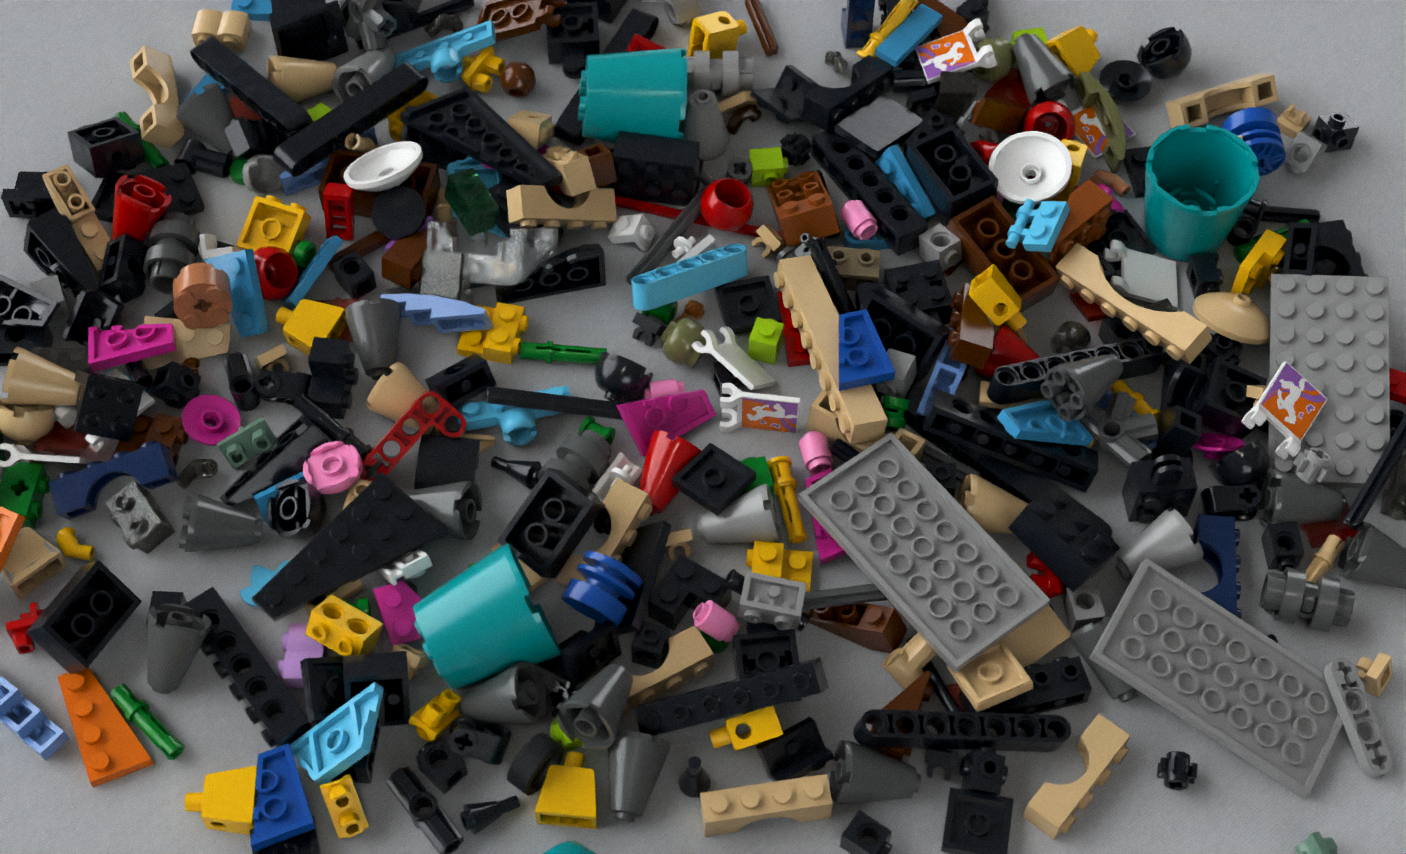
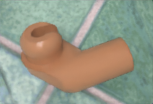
M1096 170L1093 172L1095 174L1090 178L1096 185L1099 182L1106 183L1121 197L1126 196L1131 189L1117 174L1104 170Z

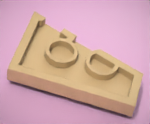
M144 316V324L172 323L176 331L177 347L176 351L142 359L147 370L163 367L172 361L179 364L229 353L231 324H219L210 328L191 330L187 329L179 319Z

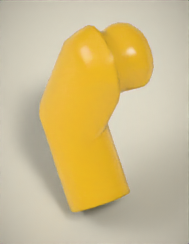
M65 527L58 531L56 542L66 557L88 561L94 559L95 547L79 544L76 535H74L76 533L75 529Z

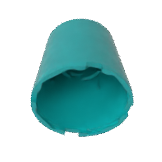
M686 48L587 55L585 70H581V79L579 81V95H583L580 96V104L578 106V121H582V136L616 144L619 131L683 140V132H678L679 120H685L687 58H683V56H686Z
M1186 124L1164 132L1154 141L1149 149L1146 160L1143 228L1158 252L1171 259L1189 262L1191 256L1213 254L1220 249L1255 194L1260 180L1257 157L1249 145L1240 137L1226 129L1207 124L1206 128L1190 127V124Z
M509 543L500 546L413 605V611L417 620L414 622L420 637L425 639V643L422 644L423 649L430 661L435 660L433 664L439 677H444L452 690L492 678L511 666L524 661L537 664L561 655L556 638L540 603L534 605L529 596L530 593L527 588L531 587V584Z

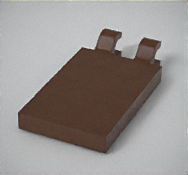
M490 0L483 2L476 25L491 20L495 26L496 42L539 31L542 24L556 27L560 24L562 16H553L555 7H564L567 0Z

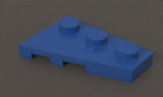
M867 309L839 314V391L894 380L895 370Z
M289 743L258 754L255 785L257 791L256 806L253 810L254 831L253 835H251L253 851L316 828Z

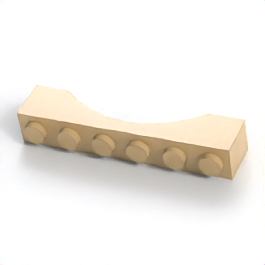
M1078 243L1055 266L1061 278L1059 282L1066 289H1075L1089 304L1095 302L1106 315L1111 318L1114 316L1118 317L1132 332L1138 330L1144 334V338L1154 346L1161 345L1177 361L1182 359L1190 364L1212 340L1208 325L1186 311H1154L1139 307L1124 299L1106 280L1099 257Z

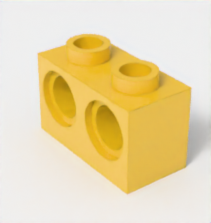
M331 594L311 611L305 635L342 656L368 654L377 645L383 623Z

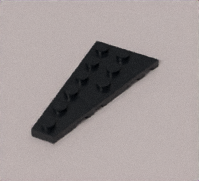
M469 86L400 113L401 122L524 185L545 186L547 190L562 183V174Z
M382 472L252 597V601L275 622L307 606L309 602L325 594L329 595L337 591V588L351 581L354 582L394 562L395 559L411 551L414 552L422 548L424 544L448 535V531Z

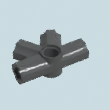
M353 0L349 3L350 16L344 31L348 37L362 40L365 51L388 45L386 37L391 36L392 32L397 28V20L383 9L382 3L384 0Z
M1118 391L1117 393H1111L1106 411L1096 404L1079 421L1098 440L1101 450L1114 454L1129 468L1131 462L1151 460L1153 452L1141 442L1158 439L1159 433L1155 416L1152 413L1132 417L1136 399L1132 398L1129 393ZM1113 433L1116 434V436L1111 437L1107 434Z

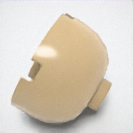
M1 399L0 432L7 438L16 440L17 445H33L34 441L41 440L51 432L56 416L54 413L56 405L3 404Z

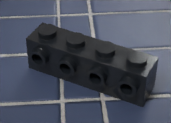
M1063 656L1055 659L1052 663L1044 665L1034 663L1024 667L1023 669L1033 681V689L980 712L1040 714L1087 702L1092 687L1080 657L1069 658ZM960 688L958 699L963 712H977Z

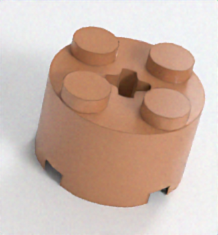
M199 262L187 265L180 270V274L173 280L174 312L187 329L210 328L219 324H225L229 320L232 310L230 279L224 270L221 269L220 271L213 268V264Z

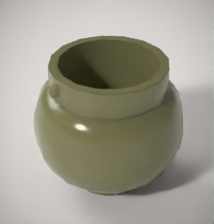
M1001 37L987 38L979 41L974 46L976 52L986 45H991L997 65L992 68L975 67L972 68V72L977 78L985 82L1002 80L1010 72L1016 61L1013 45Z
M682 318L677 323L672 320L660 338L664 341L662 350L665 356L676 364H686L693 368L703 353L695 351L692 344L695 341H700L702 345H706V338L700 334L705 330L704 327L690 318Z

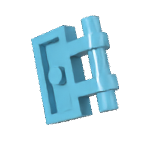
M1027 199L1024 205L1019 207L1016 213L1017 220L1014 225L1010 226L1007 232L1006 246L1015 249L1018 242H1023L1022 244L1026 251L1051 252L1070 211L1068 203L1042 201L1038 210H1035L1036 203L1031 199ZM1027 223H1031L1029 229H1025Z

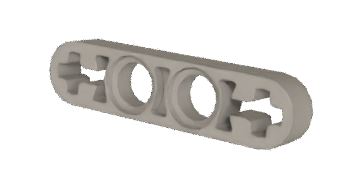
M1337 658L1325 666V681L1361 770L1371 778H1378L1392 769V756L1356 667L1349 659ZM1336 670L1343 671L1344 676H1338ZM1342 686H1350V688L1344 691L1342 690ZM1347 695H1351L1357 700V710H1352L1348 707L1346 703ZM1359 724L1368 728L1370 732L1369 740H1365L1359 735ZM1372 744L1374 745V748H1373V749H1372V748L1369 749V750L1366 749V747H1368V746H1370V745H1372ZM1372 759H1378L1380 765H1373Z

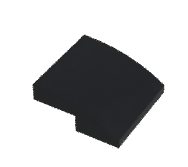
M424 433L421 436L414 490L466 480L475 483L481 440L452 438Z

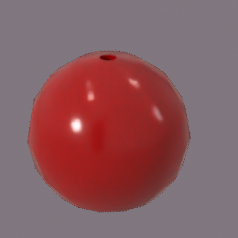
M1045 101L1036 104L1028 111L1023 121V132H1044L1056 137L1060 141L1063 139L1071 141L1075 135L1076 123L1073 114L1066 106L1058 102ZM1047 122L1050 123V126H1049V127H1046V126H1045V124H1046Z
M722 178L713 181L703 191L700 202L701 214L707 224L721 232H732L741 229L751 219L754 208L753 196L749 189L742 182L733 178Z
M275 246L260 247L254 251L263 300H281L290 294L297 285L299 275L297 264L292 255L285 249Z

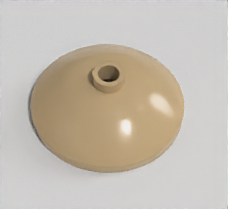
M1209 292L1196 297L1192 305L1194 314L1213 331L1232 340L1247 344L1260 345L1269 342L1270 319L1248 296L1241 293Z

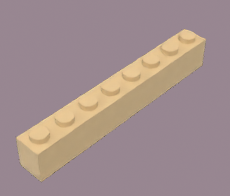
M811 255L780 259L777 272H774L775 286L780 288L783 304L791 312L792 324L800 332L801 344L809 352L812 368L818 372L820 386L822 390L827 392L830 409L832 412H836L841 433L846 434L850 444L882 439L888 419L872 385L839 391V315Z

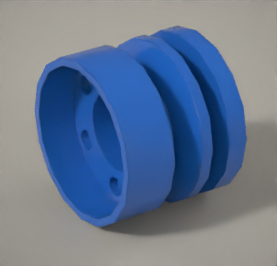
M1249 107L1233 113L1223 122L1221 128L1237 136H1242L1243 141L1253 150L1258 160L1257 167L1260 177L1272 173L1284 163L1286 153L1280 136L1276 114L1270 109Z
M591 550L586 551L583 556V561L586 564H579L577 567V571L586 581L571 579L561 598L566 604L588 618L601 624L608 620L618 628L627 612V607L618 598L633 600L635 593L632 589H639L643 580L619 560Z

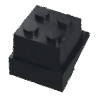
M271 0L272 13L269 14L278 56L325 61L349 52L338 0L327 4L325 0Z

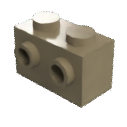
M827 246L832 259L835 258L838 263L836 267L847 291L855 292L856 285L865 282H878L881 250Z

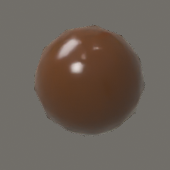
M511 62L501 72V87L509 96L517 98L526 97L535 87V72L525 62Z

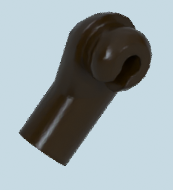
M748 104L734 111L726 125L728 133L732 135L737 134L743 121L748 118L751 122L758 121L762 112L754 104Z

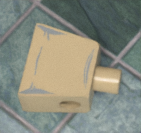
M24 527L20 530L2 571L15 595L21 600L68 566L61 552L30 527Z

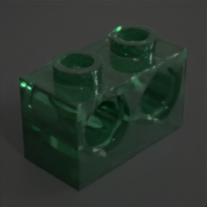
M470 168L450 174L444 197L469 235L472 236L493 229L500 207L475 170Z

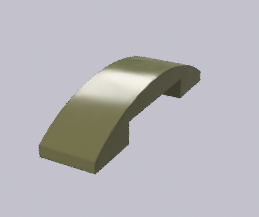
M1083 71L1078 76L1075 90L1083 108L1094 107L1108 139L1103 155L1111 173L1115 174L1118 172L1126 152L1124 124L1116 104L1105 88L1093 76Z

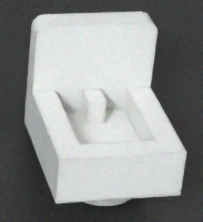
M643 214L617 216V221L613 223L608 238L612 244L635 242L641 251H648L656 231Z
M200 234L198 251L202 257V262H205L204 259L243 250V248L233 246L217 248L216 235Z

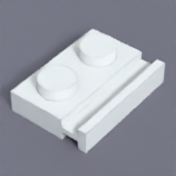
M418 549L395 559L394 562L378 569L377 572L394 586L398 584L396 579L400 577L405 579L418 578L426 572L425 569L433 565L428 554Z

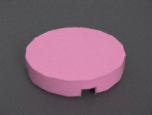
M341 441L324 443L315 448L310 453L311 457L308 461L305 460L303 464V475L307 483L315 486L321 494L328 495L341 493L352 487L359 479L363 470L362 459L357 449L351 444L350 446L345 445Z

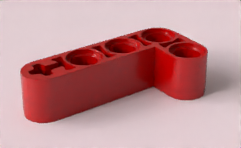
M423 392L362 460L361 480L373 481L377 477L373 474L369 477L366 476L367 469L365 467L367 464L371 467L375 465L378 457L374 455L377 452L383 460L389 462L388 466H385L382 462L378 466L377 472L379 475L383 472L387 476L432 424L448 437L455 438L462 435L466 429L464 416L437 392ZM430 396L437 398L439 402L437 410L434 412L425 411L422 408V402L425 398ZM449 416H457L461 421V425L456 431H448L444 426L445 420ZM411 418L419 422L420 426L416 433L407 434L404 432L402 427L407 419ZM388 441H395L400 445V451L394 456H388L383 451L384 444Z

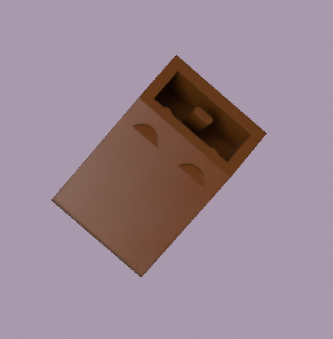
M805 171L797 177L787 180L778 179L772 182V184L765 186L787 247L802 244L800 236L803 233H808L812 237L817 238L840 233L833 202L817 171Z
M1090 179L1069 195L1067 203L1070 211L1052 248L1049 264L1055 271V266L1076 243L1087 248L1090 242L1093 240L1098 241L1102 238L1107 230L1105 226L1112 213L1110 209L1113 198Z

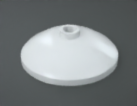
M1026 131L1006 138L995 148L990 157L989 169L999 180L997 192L1002 197L1018 204H1024L1027 199H1031L1038 204L1054 198L1066 187L1071 177L1072 161L1068 149L1056 137L1044 132ZM1029 176L1035 177L1033 179H1027V177Z
M410 141L395 142L378 147L353 161L344 172V180L347 186L359 191L377 192L399 186L419 166L423 157L422 149L419 144Z

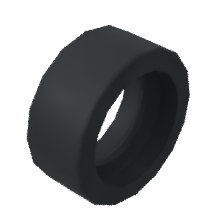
M544 732L536 734L516 755L507 773V780L527 796L535 794L542 788L549 767L560 764L564 748Z

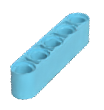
M742 244L725 245L633 277L631 279L633 307L642 311L652 310L747 276L746 246Z

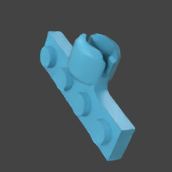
M489 20L396 54V68L405 62L410 63L418 71L431 67V73H434L436 80L442 83H452L462 74V58L465 55L496 44L495 26Z
M568 385L534 391L570 396ZM485 400L468 402L455 407L466 420L465 431L499 426L503 439L514 446H524L534 439L537 434L535 419L563 414L562 412L490 404ZM457 417V419H458V425H459V427H460L461 421H460V419Z

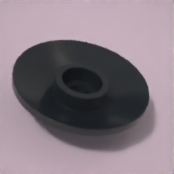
M1117 60L1107 64L1102 69L1099 82L1112 98L1119 101L1132 102L1144 98L1150 92L1152 77L1137 62Z

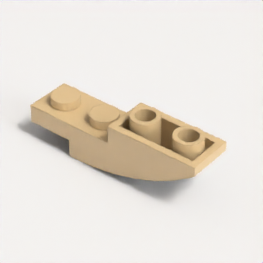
M66 164L43 174L42 177L58 212L61 215H66L71 221L82 251L98 275L102 271L107 242L111 240L95 215L94 206L71 168Z

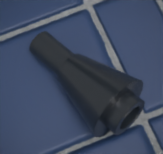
M494 456L491 460V467L505 471L528 489H533L539 481L537 474L542 468L539 461H509Z
M693 756L688 761V767L680 776L679 787L685 795L696 798L700 797L701 792H708L711 781L709 775L701 767L700 758Z
M515 795L499 802L490 801L464 804V811L460 813V818L465 830H471L476 835L501 817L503 813L519 808L520 802Z

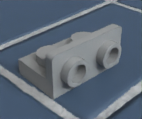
M746 571L737 617L743 618L750 623L764 622L774 624L779 629H797L802 614L807 583Z

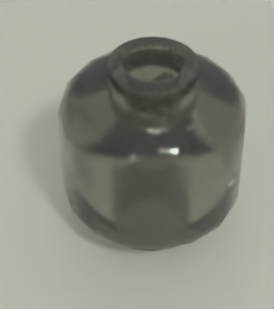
M1066 321L1060 324L1050 339V348L1054 355L1087 349L1091 344L1089 330L1081 323L1075 321Z

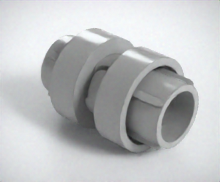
M694 51V56H683V58H687V92H694L700 89L709 91L722 90L723 98H729L739 92L753 90V59L750 56H739V51H723L722 59H710V51Z

